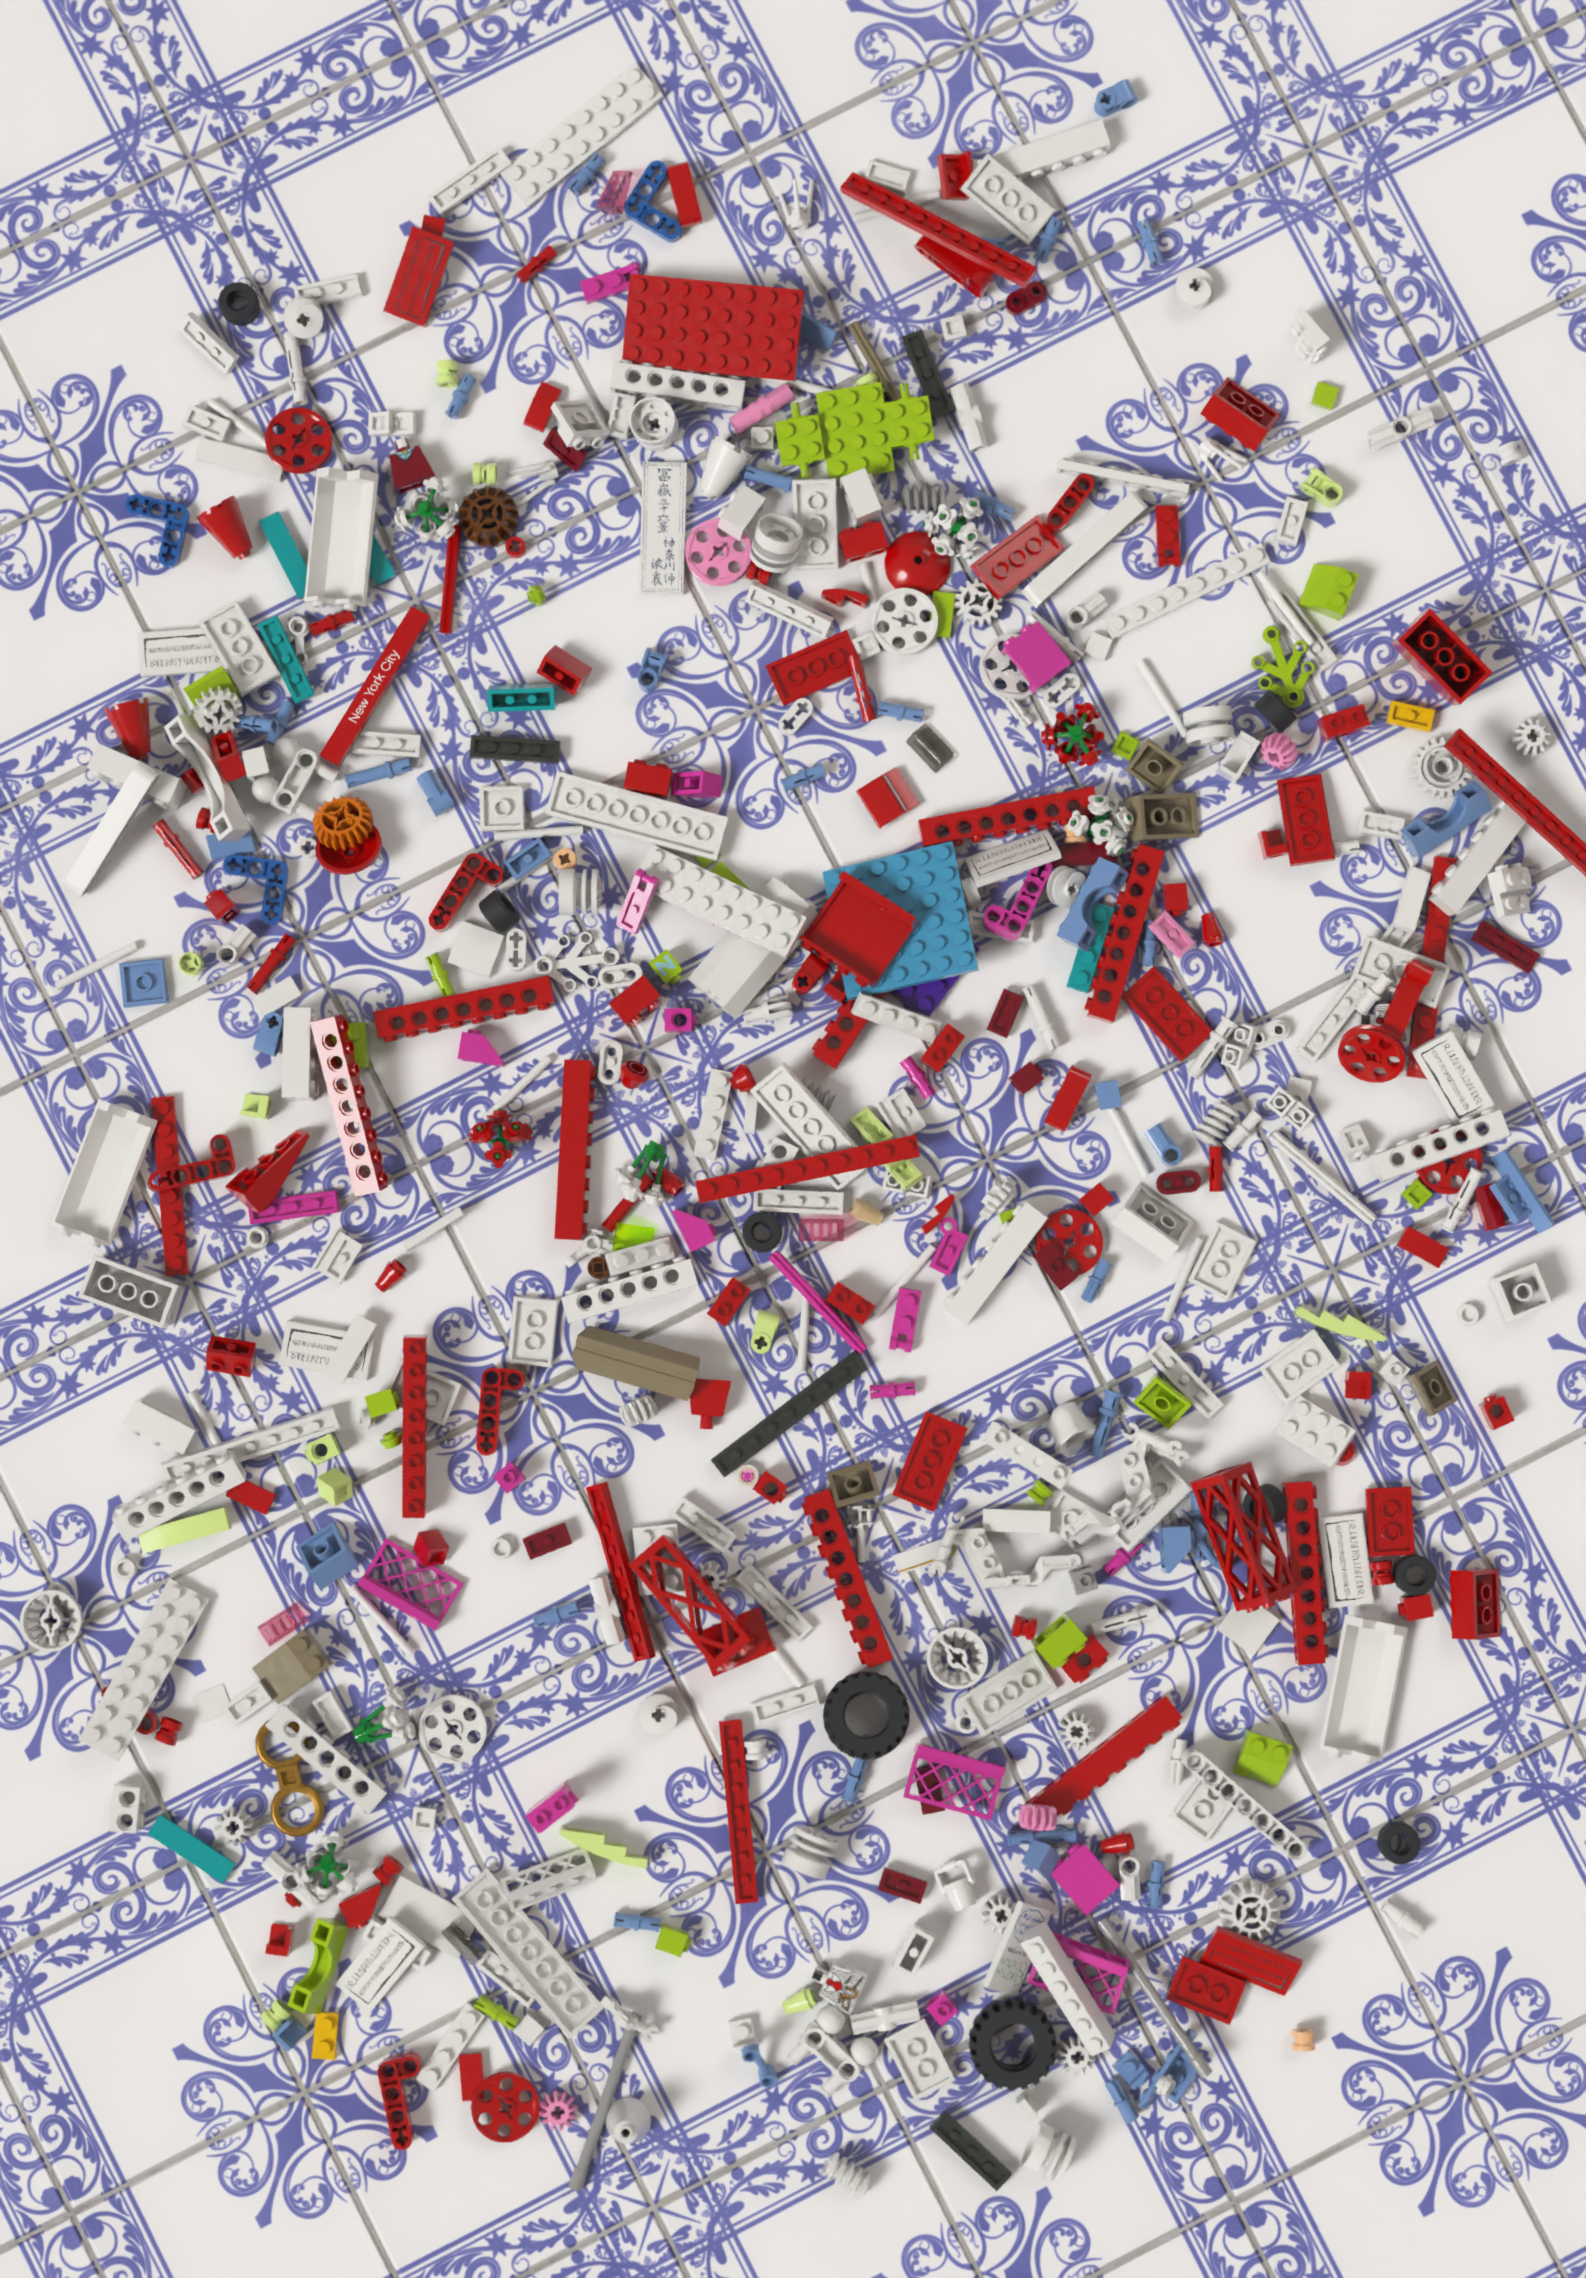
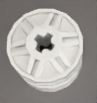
M647 397L638 401L631 409L629 426L637 442L643 448L650 451H663L676 441L679 433V422L671 406L665 400L657 397ZM657 423H658L659 426H660V428H659V429L655 428V429L653 430V429L651 428V425H652V424H653V425H657Z
M782 514L762 516L758 520L755 538L750 549L749 556L752 562L759 568L773 573H784L794 567L803 536L801 525L794 519Z
M560 869L558 889L560 915H575L577 905H581L583 915H587L588 905H591L592 915H598L602 903V881L599 876V869H592V879H588L587 869H583L581 879H577L575 869Z
M795 1825L793 1832L801 1837L791 1835L790 1840L798 1845V1847H786L781 1863L799 1873L825 1880L830 1864L822 1858L823 1856L834 1857L835 1852L827 1847L837 1849L839 1842L819 1829Z
M1039 2121L1028 2140L1021 2166L1037 2172L1043 2164V2176L1048 2178L1052 2173V2181L1058 2183L1072 2162L1077 2139L1072 2135L1066 2139V2132L1061 2131L1056 2139H1054L1055 2128Z

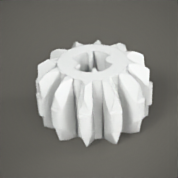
M1528 718L1526 724L1521 721L1518 724L1519 729L1513 730L1517 737H1514L1512 742H1519L1515 749L1518 751L1523 748L1524 756L1530 751V754L1534 757L1537 755V751L1543 753L1545 751L1544 746L1550 745L1549 740L1545 738L1550 737L1551 733L1544 732L1548 727L1546 724L1542 727L1539 726L1540 719H1537L1533 724L1531 718ZM1532 733L1531 736H1535L1536 739L1534 741L1528 739L1527 736Z
M645 1395L620 1406L621 1420L626 1427L640 1424L657 1415V1405L651 1395Z
M711 1561L707 1562V1569L704 1568L702 1563H699L700 1573L703 1576L708 1574L709 1577H714L712 1587L715 1591L718 1589L720 1592H724L725 1588L720 1586L719 1583L727 1584L728 1582L727 1579H720L721 1576L726 1574L725 1570L717 1573L716 1571L720 1565L716 1564L714 1569H711ZM700 1589V1591L697 1593L699 1598L701 1597V1595H702V1593H703V1591H702L701 1589Z
M1072 1711V1719L1067 1714L1063 1715L1067 1722H1058V1725L1064 1728L1057 1730V1735H1064L1060 1742L1063 1744L1068 1741V1749H1071L1075 1743L1076 1750H1080L1081 1742L1087 1748L1089 1745L1085 1741L1086 1738L1094 1740V1736L1088 1734V1732H1094L1095 1727H1087L1092 1723V1719L1088 1718L1084 1721L1085 1713L1083 1712L1079 1718H1077L1075 1711ZM1073 1726L1081 1727L1082 1730H1079L1081 1734L1078 1736L1076 1734L1071 1735L1070 1732H1073L1071 1728Z
M231 1807L230 1813L225 1809L222 1811L223 1817H217L216 1821L222 1824L215 1826L216 1831H222L217 1838L221 1839L225 1836V1845H228L231 1839L233 1846H237L239 1841L244 1844L247 1841L245 1836H252L253 1832L247 1828H252L254 1823L247 1822L251 1818V1814L243 1816L245 1809L241 1808L237 1814L236 1808ZM233 1821L236 1822L235 1825H239L235 1832L233 1831L234 1828L230 1829L229 1826Z
M998 1894L997 1902L994 1901L993 1897H990L989 1901L992 1905L983 1904V1908L987 1911L982 1912L981 1917L988 1918L983 1924L984 1926L991 1925L990 1931L992 1933L999 1927V1934H1003V1927L1007 1928L1017 1903L1010 1904L1011 1898L1009 1896L1003 1902L1002 1895ZM1000 1909L1004 1910L1005 1917L1002 1918L1001 1916V1919H997L995 1912L997 1910L1000 1912Z
M1069 2036L1068 2040L1070 2043L1067 2044L1062 2041L1061 2045L1064 2049L1057 2051L1058 2055L1063 2056L1058 2059L1059 2064H1065L1063 2067L1065 2072L1071 2069L1072 2075L1075 2076L1077 2069H1080L1081 2074L1084 2075V2067L1086 2066L1091 2070L1093 2067L1088 2061L1094 2062L1096 2057L1090 2056L1078 2036L1076 2042H1074L1072 2036ZM1076 2051H1079L1081 2056L1074 2060L1073 2055L1076 2054Z

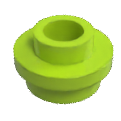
M539 585L528 587L527 597L532 605L535 604L537 607L541 606L542 602L546 601L543 589Z
M395 1430L383 1434L380 1443L384 1445L385 1449L394 1448L402 1443V1434L400 1432L396 1433Z

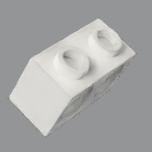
M774 1137L773 1141L768 1140L763 1150L767 1154L763 1161L758 1160L755 1168L792 1161L795 1159L799 1148ZM778 1146H783L787 1151L786 1156L783 1158L775 1157L774 1149Z
M116 1783L113 1785L109 1831L136 1834L140 1831V1828L144 1827L145 1814H142V1807L147 1802V1791H144L145 1785ZM127 1791L134 1793L135 1801L133 1803L126 1800L125 1794ZM124 1814H129L132 1817V1825H126L123 1822Z

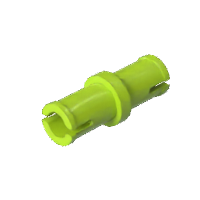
M437 952L425 957L433 974L432 979L436 981L442 997L456 994L448 977L449 972L445 970L439 953Z
M481 1994L474 2005L475 2008L490 2016V2020L493 2022L495 2020L511 2031L514 2030L520 2020L519 2017L505 2010L502 2004L497 2005L483 1994Z

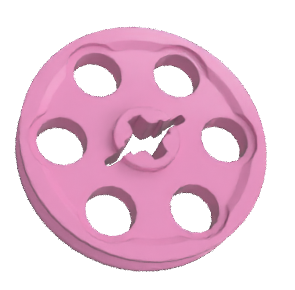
M711 519L699 524L689 535L685 547L686 563L692 574L698 580L712 586H725L736 582L746 573L751 562L749 556L751 543L747 534L745 533L740 540L745 543L746 549L742 552H737L734 550L733 545L739 540L731 535L721 537L718 534L717 530L720 519ZM698 533H707L709 536L708 541L705 543L699 542L696 539ZM724 547L722 551L723 556L717 555L713 558L714 549L720 550ZM694 553H700L704 559L701 563L696 564L692 562L691 556ZM732 562H737L741 569L737 573H732L729 571L728 565ZM710 568H716L720 574L717 578L711 579L707 576V571Z

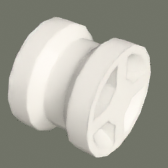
M1516 441L1506 443L1495 450L1497 455L1501 457L1500 463L1502 467L1516 463L1523 458L1522 454L1517 451L1518 444Z
M766 1739L744 1741V1746L747 1748L746 1760L768 1758V1752L765 1751Z

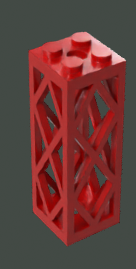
M1251 1461L1218 1470L1191 1482V1487L1236 1611L1246 1610L1247 1613L1260 1609L1259 1606L1267 1609L1275 1606V1601L1282 1602L1290 1599L1289 1594L1297 1591V1587ZM1247 1473L1250 1484L1244 1479L1242 1475ZM1230 1480H1232V1488L1230 1487V1484H1229V1481H1230ZM1220 1484L1222 1491L1216 1485ZM1241 1486L1255 1500L1254 1521L1240 1508ZM1203 1488H1206L1205 1499L1201 1491ZM1214 1496L1227 1509V1531L1212 1516ZM1262 1517L1270 1539L1262 1532ZM1245 1525L1252 1532V1544L1250 1542ZM1236 1529L1243 1548L1235 1540ZM1217 1533L1226 1542V1556L1222 1549ZM1261 1542L1275 1556L1274 1578L1260 1563ZM1234 1551L1247 1565V1587L1232 1572ZM1282 1574L1287 1584L1282 1583ZM1238 1590L1244 1595L1242 1599L1239 1596Z
M662 1535L629 1564L715 1670L729 1671L738 1663L736 1659L740 1655L746 1656L755 1648L753 1645L757 1641L670 1536ZM669 1550L677 1561L662 1557V1555ZM662 1563L682 1569L686 1597L666 1591ZM650 1566H651L652 1576H651V1574L646 1570V1569H647L648 1567H650ZM696 1584L715 1607L699 1602ZM671 1599L687 1604L690 1621ZM700 1609L720 1615L724 1642L704 1636ZM734 1630L739 1634V1637H737L736 1639L734 1635ZM709 1645H712V1646H715V1647H718V1648H721V1649H724V1650H722V1651L717 1655V1654L714 1652V1650H713Z

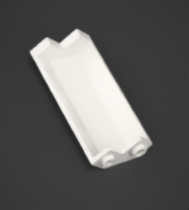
M332 467L317 469L304 602L313 603L312 607L326 608V606L343 607L344 610L357 611L358 607H366L379 477L377 473L361 469L344 471Z
M773 877L759 895L807 917L808 921L801 933L803 936L818 915L816 911L818 907L809 899L805 901L792 890L793 886L785 879L779 881ZM727 931L688 977V980L726 1013L736 1019L786 958ZM798 938V940H797V942H796L794 948L792 949L791 953L794 951V949H795V948L799 945V943L801 942V941L799 940V938Z
M98 1099L51 1222L52 1226L59 1228L57 1233L68 1237L73 1233L88 1239L87 1244L100 1248L102 1244L110 1247L157 1120Z
M1345 1614L1319 1748L1328 1751L1329 1756L1341 1758L1342 1754L1360 1757L1359 1762L1373 1764V1761H1383L1408 1627Z

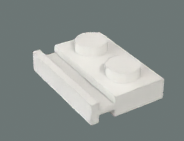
M904 1088L875 1105L895 1138L913 1135L927 1126Z
M335 1229L312 1268L341 1284L364 1245Z

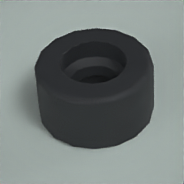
M234 282L225 286L220 292L218 298L219 309L230 324L246 326L254 322L258 317L260 301L254 289L248 284ZM237 297H244L248 302L247 307L242 311H234L231 308V302Z
M1268 690L1254 704L1258 711L1280 733L1296 720L1293 712L1271 690Z
M493 890L479 903V909L486 920L500 933H506L520 920L519 913L514 905L498 890Z
M756 1212L750 1215L744 1222L742 1237L751 1250L759 1253L768 1252L775 1249L780 1243L782 1226L779 1220L772 1214ZM758 1224H766L771 1229V1235L765 1241H759L753 1235V1230Z
M1263 1484L1260 1488L1273 1524H1276L1284 1519L1287 1513V1502L1283 1493L1276 1486ZM1246 1493L1243 1501L1244 1512L1254 1521L1255 1500ZM1262 1517V1528H1266Z
M1417 1554L1406 1555L1400 1558L1394 1566V1581L1396 1586L1404 1593L1413 1596L1423 1595L1434 1586L1436 1569L1426 1557ZM1412 1566H1418L1423 1572L1422 1580L1415 1584L1410 1583L1406 1578V1572Z
M1402 1821L1387 1823L1381 1828L1377 1836V1846L1380 1853L1392 1863H1409L1417 1857L1420 1851L1421 1841L1418 1833L1413 1827ZM1396 1834H1402L1407 1839V1846L1402 1851H1395L1391 1848V1838Z

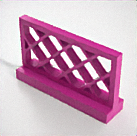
M386 1538L365 1574L360 1579L358 1586L432 1630L437 1631L464 1583L435 1566H426L420 1569L418 1563L423 1564L418 1556ZM387 1545L396 1549L397 1559L385 1562L383 1552ZM399 1552L403 1553L406 1556L400 1558ZM381 1557L382 1563L376 1564ZM409 1558L415 1560L417 1570L404 1573L401 1561ZM399 1561L402 1574L389 1577L386 1564ZM383 1566L386 1578L376 1580L369 1576L375 1567ZM432 1570L435 1572L437 1581L423 1584L421 1572ZM418 1573L421 1585L408 1589L405 1576ZM438 1574L445 1579L439 1580ZM403 1577L406 1589L394 1591L391 1588L390 1580ZM387 1581L388 1587L381 1582ZM451 1581L457 1585L452 1594L443 1596L440 1583ZM438 1584L441 1597L428 1600L425 1587ZM422 1588L425 1601L418 1603L411 1601L409 1591ZM407 1592L408 1598L401 1595V1593ZM450 1597L447 1604L445 1605L444 1599ZM442 1599L444 1609L437 1616L430 1611L429 1603ZM426 1604V1605H427V1609L423 1608V1607L420 1606V1605Z
M916 1743L903 1797L991 1820L1006 1768L1002 1765ZM918 1758L928 1761L932 1769L920 1775L916 1769ZM931 1762L938 1763L939 1765L934 1767ZM944 1765L949 1766L953 1775L942 1781L936 1770ZM953 1768L960 1769V1771L956 1773ZM965 1771L971 1772L975 1781L964 1787L958 1775ZM916 1772L918 1777L913 1779L914 1774ZM934 1772L940 1783L928 1789L922 1778ZM975 1774H979V1775H983V1776L980 1777V1778H977ZM987 1777L996 1779L994 1788L985 1792L980 1781ZM956 1778L961 1789L950 1795L944 1784ZM920 1780L926 1791L918 1796L909 1794L911 1785ZM978 1784L983 1795L972 1801L966 1790ZM942 1786L948 1797L939 1802L934 1800L930 1792ZM964 1792L969 1803L963 1807H958L952 1798ZM928 1794L930 1799L924 1798L923 1796ZM983 1798H986L989 1803L987 1814L978 1812L974 1805ZM948 1800H950L951 1803H952V1805H951V1804H947V1803H945V1802L948 1801ZM972 1806V1808L974 1809V1811H973V1810L966 1809V1808Z
M1052 1932L1067 1957L1075 1960L1077 1964L1075 1970L1081 1971L1085 1979L1083 1983L1087 1984L1093 1994L1092 1997L1096 2000L1095 2002L1100 2010L1114 2015L1131 1960ZM1033 1965L1027 1983L1050 1991L1044 1981L1034 1978L1037 1970ZM1089 1965L1094 1966L1099 1975L1089 1979L1084 1968ZM1111 1973L1121 1976L1120 1982L1113 1986H1110L1106 1978ZM1102 1978L1107 1989L1097 1993L1091 1982ZM1109 1992L1113 1999L1112 2007L1102 2004L1099 1996Z

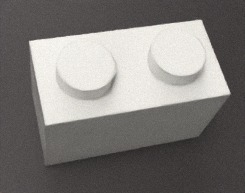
M743 484L739 491L735 490L731 495L728 507L723 506L717 516L720 518L718 528L740 541L763 510L766 498Z
M913 1923L892 1962L893 1968L914 1978L935 1939L934 1933Z

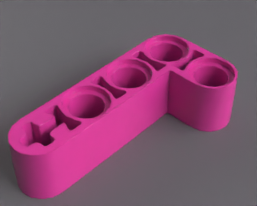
M1049 862L1029 870L1010 911L997 905L989 906L985 910L983 918L985 929L1011 941L1020 939L1047 885V880L1052 871V863ZM1040 869H1043L1044 871L1042 872L1039 879L1037 877L1038 871H1040ZM1034 887L1037 889V892L1031 893L1027 888ZM1022 905L1026 906L1028 908V911L1022 912L1018 909V907ZM994 915L998 917L999 920L993 922L989 920L988 917ZM1012 924L1017 925L1019 930L1013 931L1008 926Z

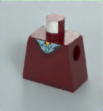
M401 438L394 442L398 452L389 455L394 487L398 495L424 487V480L436 477L419 445L410 448L407 438Z

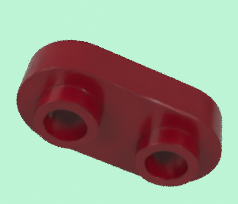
M1033 281L1026 288L1021 287L1010 293L1005 302L1007 312L1013 316H1019L1042 304L1047 295L1045 285L1039 281ZM1038 289L1040 294L1034 295L1032 290ZM1017 299L1021 304L1014 305L1013 300Z
M1194 1170L1166 1172L1159 1175L1156 1180V1188L1163 1195L1191 1193L1196 1191L1201 1185V1177ZM1187 1177H1190L1193 1180V1184L1191 1186H1188L1185 1183V1179ZM1164 1180L1170 1181L1171 1186L1169 1188L1163 1186Z

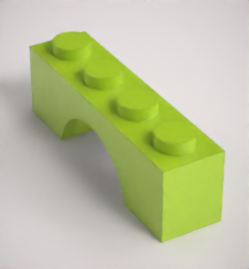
M317 1918L310 1937V1941L315 1949L312 1965L307 1974L294 1984L287 2006L304 2014H321L349 1931L348 1925L333 1918Z

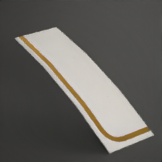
M942 1539L893 1555L899 1575L932 1564ZM953 1544L952 1552L948 1558L959 1555L957 1545Z

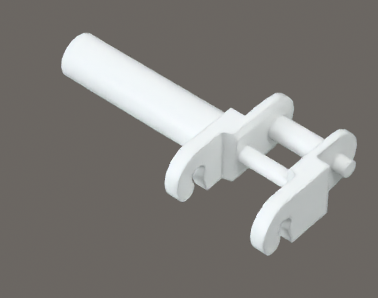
M863 1505L845 1506V1509L858 1510V1524L846 1525V1528H856L857 1562H866L865 1529L863 1525L871 1527L872 1524H875V1522H872L871 1511L875 1510V1508H871V1506L863 1508ZM862 1511H867V1522H862Z

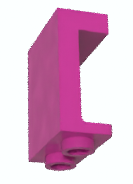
M1039 621L1034 625L1029 623L1020 630L1022 634L1018 637L1011 636L1003 643L1004 648L1001 651L1003 656L1007 654L1030 683L1028 689L1032 694H1035L1067 670L1071 664V661Z
M564 1782L532 1806L525 1817L536 1832L540 1834L572 1810L579 1799L568 1784Z
M1081 1841L1079 1844L1077 1842L1073 1843L1067 1849L1068 1854L1062 1859L1059 1858L1051 1876L1082 1912L1088 1915L1115 1891L1120 1884L1089 1850L1085 1843Z

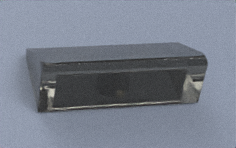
M926 723L912 733L906 741L935 773L940 771L956 756Z
M452 1921L442 1931V1935L471 1965H474L483 1957L484 1952L455 1922Z

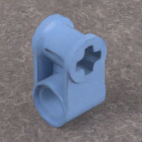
M1121 80L1097 94L1094 104V110L1097 115L1107 117L1115 112L1131 107L1138 101V97L1129 80Z
M649 647L646 648L638 674V685L643 692L650 693L658 687L668 660V653L663 655L651 651ZM650 676L654 681L652 684L646 685L642 682V679Z
M270 1012L264 1016L260 1030L255 1038L253 1050L274 1057L277 1055L283 1036V1015ZM276 1018V1021L279 1022V1025L273 1027V1025L270 1024V1020H275Z

